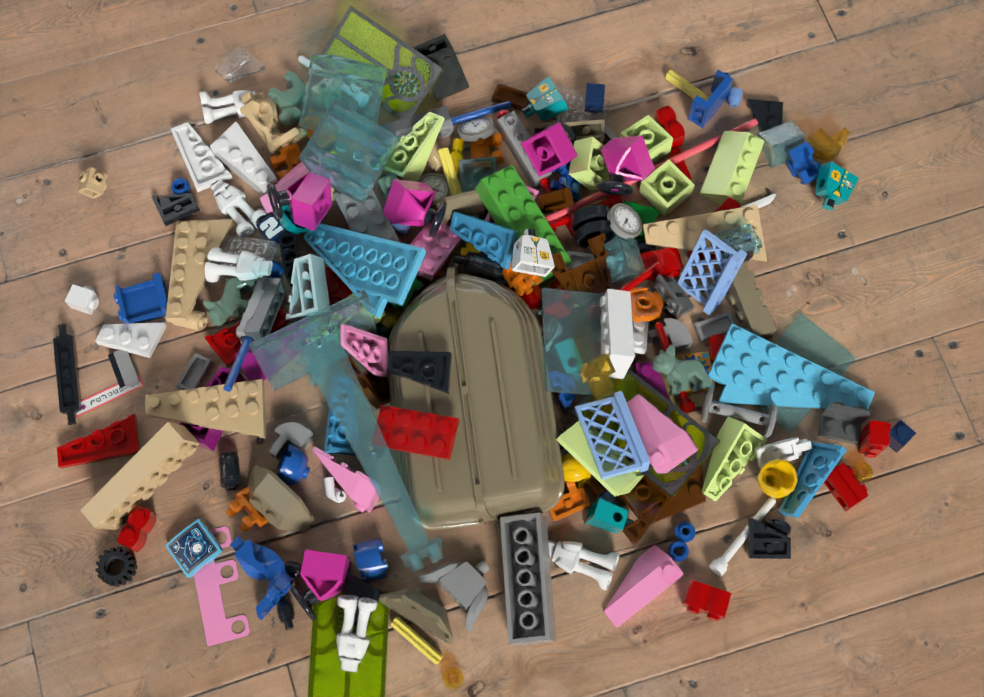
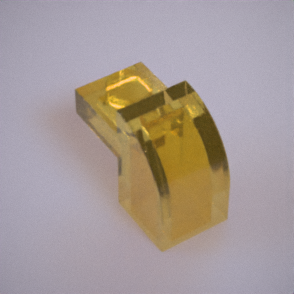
M844 127L831 138L820 128L808 137L806 142L808 141L814 149L812 156L820 160H832L838 156L842 147L848 142L847 137L850 132Z
M608 353L601 354L581 366L583 383L588 382L596 401L615 392L609 375L616 371Z

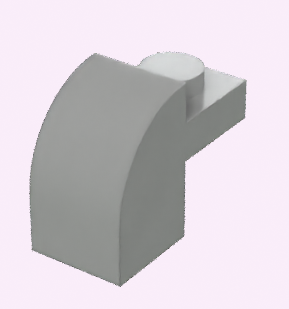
M672 318L664 319L662 324L669 344L674 345L675 353L690 349L692 339L687 327L679 320ZM655 327L648 331V345L660 342Z
M284 423L274 430L279 438L273 440L269 447V453L279 461L289 444L304 452L315 436L312 431L299 423Z

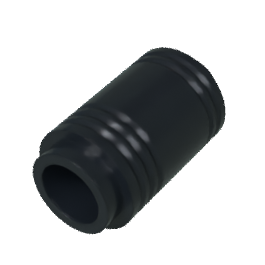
M474 255V257H469L466 271L469 274L496 281L497 278H501L503 267H500V264L496 261Z
M225 452L218 459L220 486L225 488L226 491H233L241 485L239 457L235 452Z

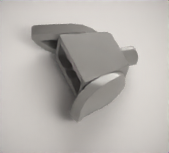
M481 560L473 568L467 561L464 563L452 561L426 574L419 575V579L423 584L439 582V585L467 612L465 629L473 632L475 622L488 600L487 581L482 577L490 569L487 564Z

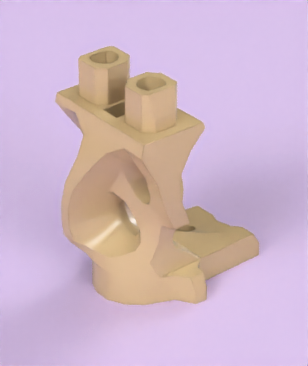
M248 92L241 97L244 106L240 108V112L251 121L260 137L266 143L270 154H277L280 152L279 149L297 143L308 135L304 128L298 129L297 127L286 133H281L280 130L283 127L279 121L276 104L273 100H266L263 93L253 95L252 92Z

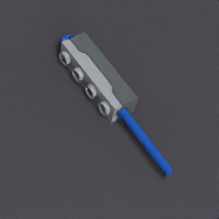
M510 101L451 118L447 107L444 106L377 126L378 138L374 136L371 144L377 150L382 149L383 153L389 147L393 148L400 142L399 138L403 135L406 137L413 130V126L428 112L444 117V122L437 138H445L454 133L453 126L457 123L499 112L503 109H509L511 104Z
M259 278L257 285L253 289V294L248 301L246 311L242 315L241 323L236 329V335L242 345L223 387L225 391L229 392L232 390L249 347L265 346L286 294L281 278Z

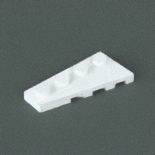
M188 122L171 129L198 192L212 187L219 180L227 181L232 178L228 170L225 169Z

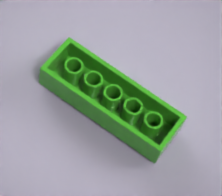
M513 165L480 180L475 190L496 224L518 231L516 241L524 235L526 229H534L536 237L544 238L548 241L552 255L560 252L566 267L572 263ZM550 272L546 277L541 276V278L545 281L554 276V274Z

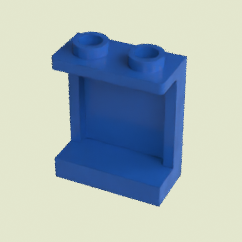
M717 70L710 90L712 95L707 101L697 95L692 102L688 119L699 127L704 128L727 99L733 78L727 73Z
M160 272L152 274L153 280L123 289L119 285L115 286L116 293H113L116 304H119L120 310H118L120 321H124L126 324L143 323L166 316L168 292L165 280Z

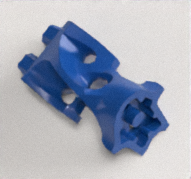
M237 536L230 546L236 552L234 556L245 573L254 579L269 581L266 596L255 608L258 618L262 621L274 606L285 598L286 593L295 580L287 574L284 562L274 551L255 544L249 539L245 542Z

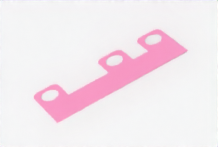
M223 526L210 530L213 536L217 532H224L227 535V540L225 543L220 544L222 548L230 546L231 536L228 527ZM213 560L211 563L205 564L194 575L207 647L245 637L250 632L248 619L245 615L229 619L225 617L219 585L235 581L238 578L237 566L234 560L217 564ZM225 565H230L234 569V573L230 578H223L221 576V568ZM237 620H241L245 624V629L240 634H235L232 631V624Z

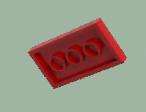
M381 405L371 445L450 460L459 419Z

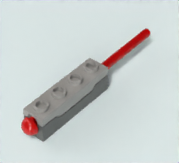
M505 109L500 110L497 114L496 128L501 133L503 140L532 188L534 189L541 185L546 193L553 191L548 183L552 174L551 171L539 177L521 145L530 136L516 113ZM571 222L565 224L571 235L574 236L575 231L572 229Z

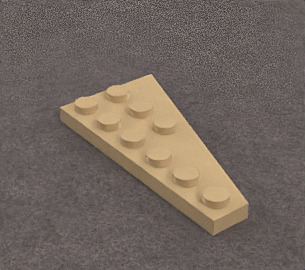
M758 205L642 225L646 244L688 251L694 250L705 229L721 241L733 234H747L752 238V242L756 243V246H753L754 255L750 260L767 262ZM705 238L707 247H713L711 241Z
M233 219L176 221L166 311L167 322L188 321L196 304V298L204 287L206 279L205 264L210 262L208 260V253L212 248H221L223 242L225 243L229 229H232L234 225Z
M262 379L234 383L232 390L229 392L223 389L225 385L223 384L145 395V414L148 417L180 421L185 424H195L201 427L238 432L243 435H254L266 439L265 384Z

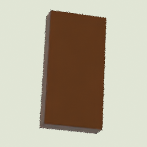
M499 83L492 96V102L500 104L510 101L511 108L520 111L530 103L526 96L527 92Z
M570 187L537 195L542 213L574 205Z

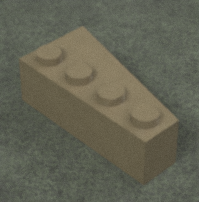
M748 260L742 263L727 291L726 297L728 303L733 305L735 317L738 322H741L743 329L766 339L772 337L777 329L768 307L762 305L763 295L761 290L755 287L754 278L756 277L753 270L749 271L746 262H749Z

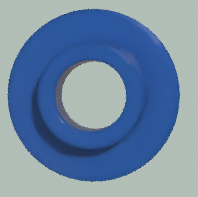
M178 178L173 181L171 190L176 195L189 193L190 184L187 180Z
M681 522L676 526L675 536L679 541L687 543L695 537L696 531L691 523ZM682 529H688L689 534L684 535Z
M674 541L668 548V555L677 562L685 560L689 554L688 546L682 541ZM676 548L681 549L682 554L677 555L675 554L674 550Z

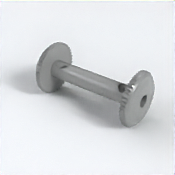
M713 389L707 390L701 408L700 419L702 422H706L708 413L711 412L764 425V438H768L771 435L777 417V407L775 404H771L768 414L712 401Z

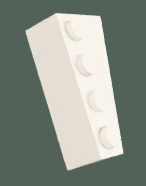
M237 122L232 124L210 145L215 157L261 196L267 192L268 182H273L274 185L278 183L275 175Z
M607 289L605 295L600 298V308H602L600 320V376L623 379L635 358L630 291Z

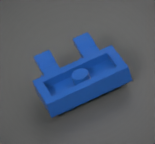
M568 162L552 171L561 174L562 177L559 178V182L551 181V188L558 190L570 187L575 203L580 200V182L569 175L571 162Z

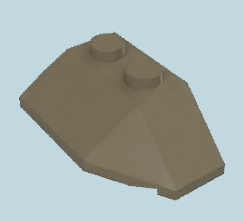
M604 119L560 122L569 126L574 131L577 140L594 137L601 143L605 139ZM558 122L531 124V137Z
M476 190L435 200L431 206L432 209L437 211L443 201L447 202L442 222L450 226L453 212L464 213L479 219H484L489 212Z
M259 465L254 466L249 476V502L279 530L307 532L315 519L309 514L308 508L302 499L271 470Z
M406 588L382 594L379 597L380 603L451 645L453 636L447 611L443 608V603L436 599L431 601L425 597L426 593L418 588H415V590Z

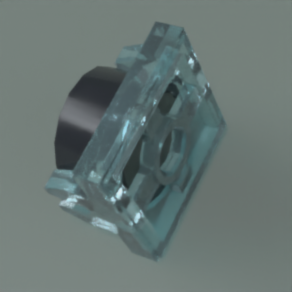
M751 224L713 233V235L736 252L741 249L746 252L747 256L743 262L751 259L754 253H760V248H762V242ZM723 250L720 251L723 259L729 258V254Z

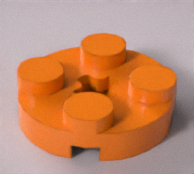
M636 287L630 290L633 321H652L660 317L663 300L657 292L651 293L645 287Z

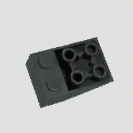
M445 34L413 47L443 68L430 89L436 101L469 88L455 51ZM419 57L415 58L414 61L428 85L431 74L430 65Z

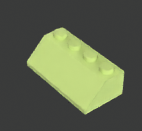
M724 131L699 194L720 205L728 197L741 204L764 140L749 132Z
M579 421L556 439L614 496L629 493L644 476L642 472L636 470L601 480ZM591 425L588 430L589 433L596 437L600 434L596 430L597 428ZM602 435V440L608 443L612 442L608 436ZM598 443L595 449L597 452L605 455L608 447ZM611 449L607 457L618 461L622 454ZM624 455L621 463L626 466L634 465V462H630ZM604 461L602 467L604 472L612 471L615 465Z

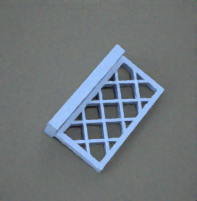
M705 229L683 270L678 284L681 289L704 305L703 311L710 315L720 306L747 253L742 249L736 252ZM705 238L711 241L713 247H707ZM721 250L730 255L728 259L722 258ZM714 251L717 260H711L709 252ZM703 252L706 261H700L698 253ZM713 264H719L721 272H716ZM702 265H708L710 273H705ZM691 266H697L699 274H694ZM706 277H712L714 285H709ZM696 278H701L703 286H698ZM685 279H690L693 287L684 283ZM700 290L706 291L707 299L701 295Z
M622 391L614 393L613 397L575 406V412L601 480L636 470L640 472L648 470L650 459ZM611 404L613 411L611 414H607L600 410L601 407ZM590 410L594 412V415L590 420L584 417L581 411ZM597 414L608 419L604 426L594 422ZM610 421L619 424L620 428L617 432L607 428ZM591 425L601 430L598 437L589 433L588 430ZM604 432L615 436L611 443L601 439ZM617 438L626 442L627 445L624 450L614 445ZM598 443L608 447L605 455L596 451L595 448ZM611 449L622 454L618 461L607 457ZM624 455L633 459L634 465L626 466L622 464L621 461ZM604 461L615 465L614 469L604 472L602 467Z

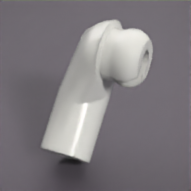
M333 477L324 478L326 496L336 503H342L346 499V493L335 487Z

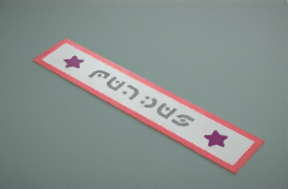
M137 374L140 380L139 384L121 390L117 383L81 400L82 411L75 413V417L77 418L143 387L144 384L140 374Z

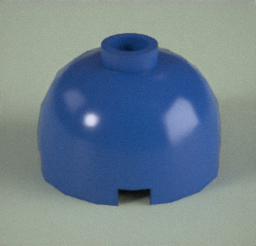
M289 444L288 449H285L278 464L279 474L276 476L287 486L299 483L302 478L306 479L310 471V467H307V455L301 449Z

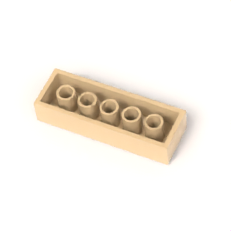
M167 422L80 511L95 529L116 530L125 523L124 520L129 516L132 509L136 505H140L144 500L149 499L153 495V491L167 481V476L172 471L179 469L182 461L196 451V447L200 444L199 441L185 426Z

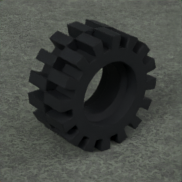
M112 547L110 551L105 550L104 555L98 557L100 561H96L98 568H95L98 573L97 576L101 581L110 586H124L127 581H132V575H136L134 572L137 569V565H135L136 559L133 558L131 553L120 547H117V549ZM117 559L122 560L124 563L122 572L117 575L111 574L109 571L111 562Z

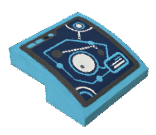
M201 518L187 526L165 545L187 578L193 577L205 564L211 563L224 551Z

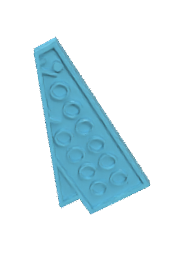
M321 223L315 231L309 230L303 237L377 318H381L387 302L403 305L427 252L420 247Z
M734 324L729 326L708 373L711 380L724 385L718 402L724 404L771 406L773 403L776 407L825 409L829 403L841 402L845 404L844 406H861L868 410L875 392Z

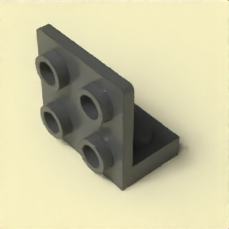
M661 274L656 277L653 292L655 291L661 296L664 310L668 316L678 319L694 309V305L673 276L667 280H664Z
M841 402L829 403L820 415L817 436L857 445L860 439L861 425L870 416V411L865 410L861 406H844L845 404Z

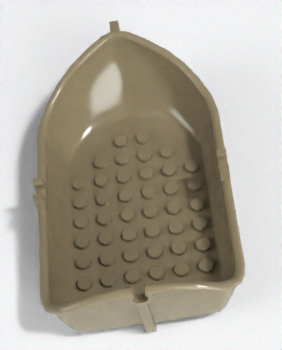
M450 262L447 276L429 285L406 306L394 323L387 340L388 364L390 350L452 353L449 394L388 371L392 407L459 419L450 460L397 451L402 503L405 513L411 522L427 530L486 524V521L500 522L501 517L539 512L545 513L554 508L560 501L565 486L560 446L556 440L558 433L542 332L535 314L521 297L505 285L471 274H460L459 264Z

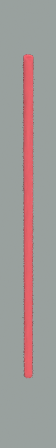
M754 118L729 131L744 132L757 126L758 121ZM722 134L654 165L655 169L651 173L668 160L676 164L718 144ZM626 181L624 183L631 185L637 181ZM601 191L575 202L573 206L562 208L545 216V219L548 223L610 194Z

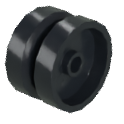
M588 206L578 210L571 216L570 222L572 229L575 231L574 237L578 247L590 248L587 240L605 233L606 237L604 244L616 237L617 234L610 227V219H607V214L610 210L608 206Z

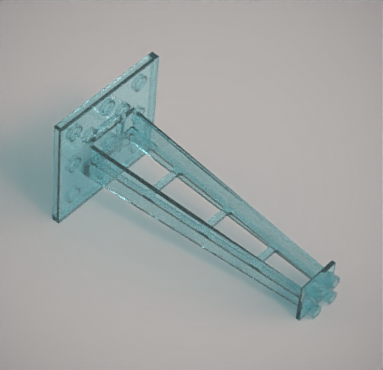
M365 290L250 343L249 346L274 391L309 374L312 375L409 551L400 556L405 568L410 566L412 572H417L424 567L421 559L429 556L431 562L434 563L443 558L441 538L438 536L429 541L347 357L351 354L341 346V324L378 335L369 298Z

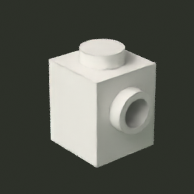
M73 284L65 302L72 309L92 315L99 305V297L93 288L89 286L80 287Z

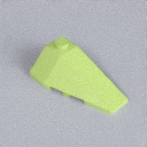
M428 112L413 126V130L406 137L403 135L399 138L400 142L393 148L389 147L384 152L376 167L387 175L395 173L398 180L417 182L424 171L444 122V117Z
M729 416L718 433L717 438L720 442L713 449L701 493L714 501H717L732 485V480L737 474L741 475L745 471L744 467L749 461L756 459L755 448L765 445L767 441L766 438L745 423Z

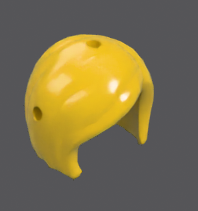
M567 453L561 457L565 481L569 482L577 481L579 489L590 479L591 473L570 453Z
M785 459L769 461L761 468L757 477L760 489L772 498H782L794 491L798 481L796 470Z

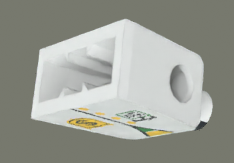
M526 229L524 235L514 244L512 271L546 277L555 267L549 243L544 238L536 237L534 229Z

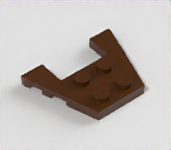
M605 233L587 240L594 259L575 268L567 270L560 252L552 255L555 267L551 272L579 307L601 298V296L605 295L607 289H612L610 268H607L606 262L608 252L604 246V241L606 240Z
M351 355L338 361V364L376 410L381 405L391 402L389 383L386 377L374 375L369 370L361 372Z
M701 464L671 497L669 503L652 525L679 512L705 503L706 496L701 493L704 484ZM670 470L668 473H662L663 483L677 480L688 471L674 472Z
M645 474L629 493L619 495L638 518L624 527L622 531L633 546L642 538L672 497ZM590 479L586 481V486L596 499L608 491L598 480Z

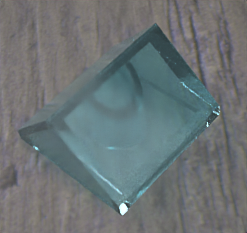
M792 121L757 134L759 138L764 140L763 150L771 168L786 163L789 160V156L786 155L787 152L805 143V133Z
M496 156L459 160L462 193L475 190L481 179L497 172Z
M618 236L604 244L605 250L608 252L606 262L607 268H610L611 283L635 278L645 271L636 239H624Z

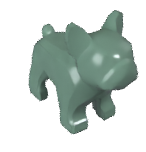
M289 71L284 76V79L289 81L286 84V87L289 89L280 91L273 87L268 92V97L280 109L279 121L284 126H294L296 123L304 120L301 117L303 111L299 107L308 98L309 93H312V89L307 87L297 74Z
M237 277L225 279L226 284L221 299L217 302H203L212 324L222 326L230 316H238L245 313L248 301L243 300L241 294L247 291L253 293V289L257 285L256 279L240 281Z
M670 345L666 352L660 350L659 355L653 360V370L665 374L666 380L670 385V396L689 390L688 379L693 383V392L711 387L709 375L706 373L699 358L696 357L694 360L686 361L678 360L675 357L674 345Z

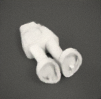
M238 90L233 91L231 95L220 98H211L205 91L199 92L205 123L210 124L217 119L232 114H237L239 118L244 117L240 112V108L244 106L241 97L248 92H252L255 95V91ZM234 104L233 106H230V107L221 108V109H215V108H219V107H222V106Z
M219 180L212 185L211 190L214 192V197L220 211L224 215L229 214L237 224L236 232L239 237L246 238L251 236L255 230L236 209L240 208L257 229L259 221L264 217H268L266 212L261 209L254 211L246 202V195L234 186L225 183L223 180Z
M214 247L208 253V260L210 262L205 264V277L208 282L212 283L217 282L220 275L236 276L240 281L258 279V277L262 278L264 275L270 276L273 262L266 261L264 258L248 251H242L241 255L224 253L221 248ZM223 262H224V263H235V264H237V267H235V266L220 265V264H222Z
M549 540V556L556 565L569 574L576 571L588 575L598 581L599 587L602 590H608L613 573L581 563L580 559L591 561L614 571L619 560V553L611 552L608 555H603L582 548V543L558 541L557 543Z
M340 595L338 596L337 603L340 607L344 608L342 632L337 635L338 655L340 656L339 660L342 661L341 670L357 672L358 663H361L370 638L366 636V629L370 613L377 608V601L363 597L358 602V596ZM358 604L359 617L356 633H352L355 611Z

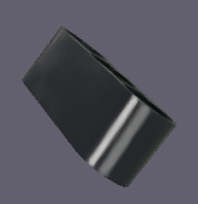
M284 231L279 235V246L284 275L289 286L293 287L291 276L294 260L289 262L288 259L291 257L299 258L300 251L295 234ZM286 241H292L290 244H285Z

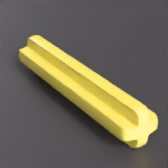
M673 70L667 72L665 78L692 99L698 95L702 99L708 100L709 97L676 72Z
M447 147L438 150V154L451 195L461 194L462 190L449 149Z
M394 618L391 626L434 664H438L442 660L443 656L401 618Z

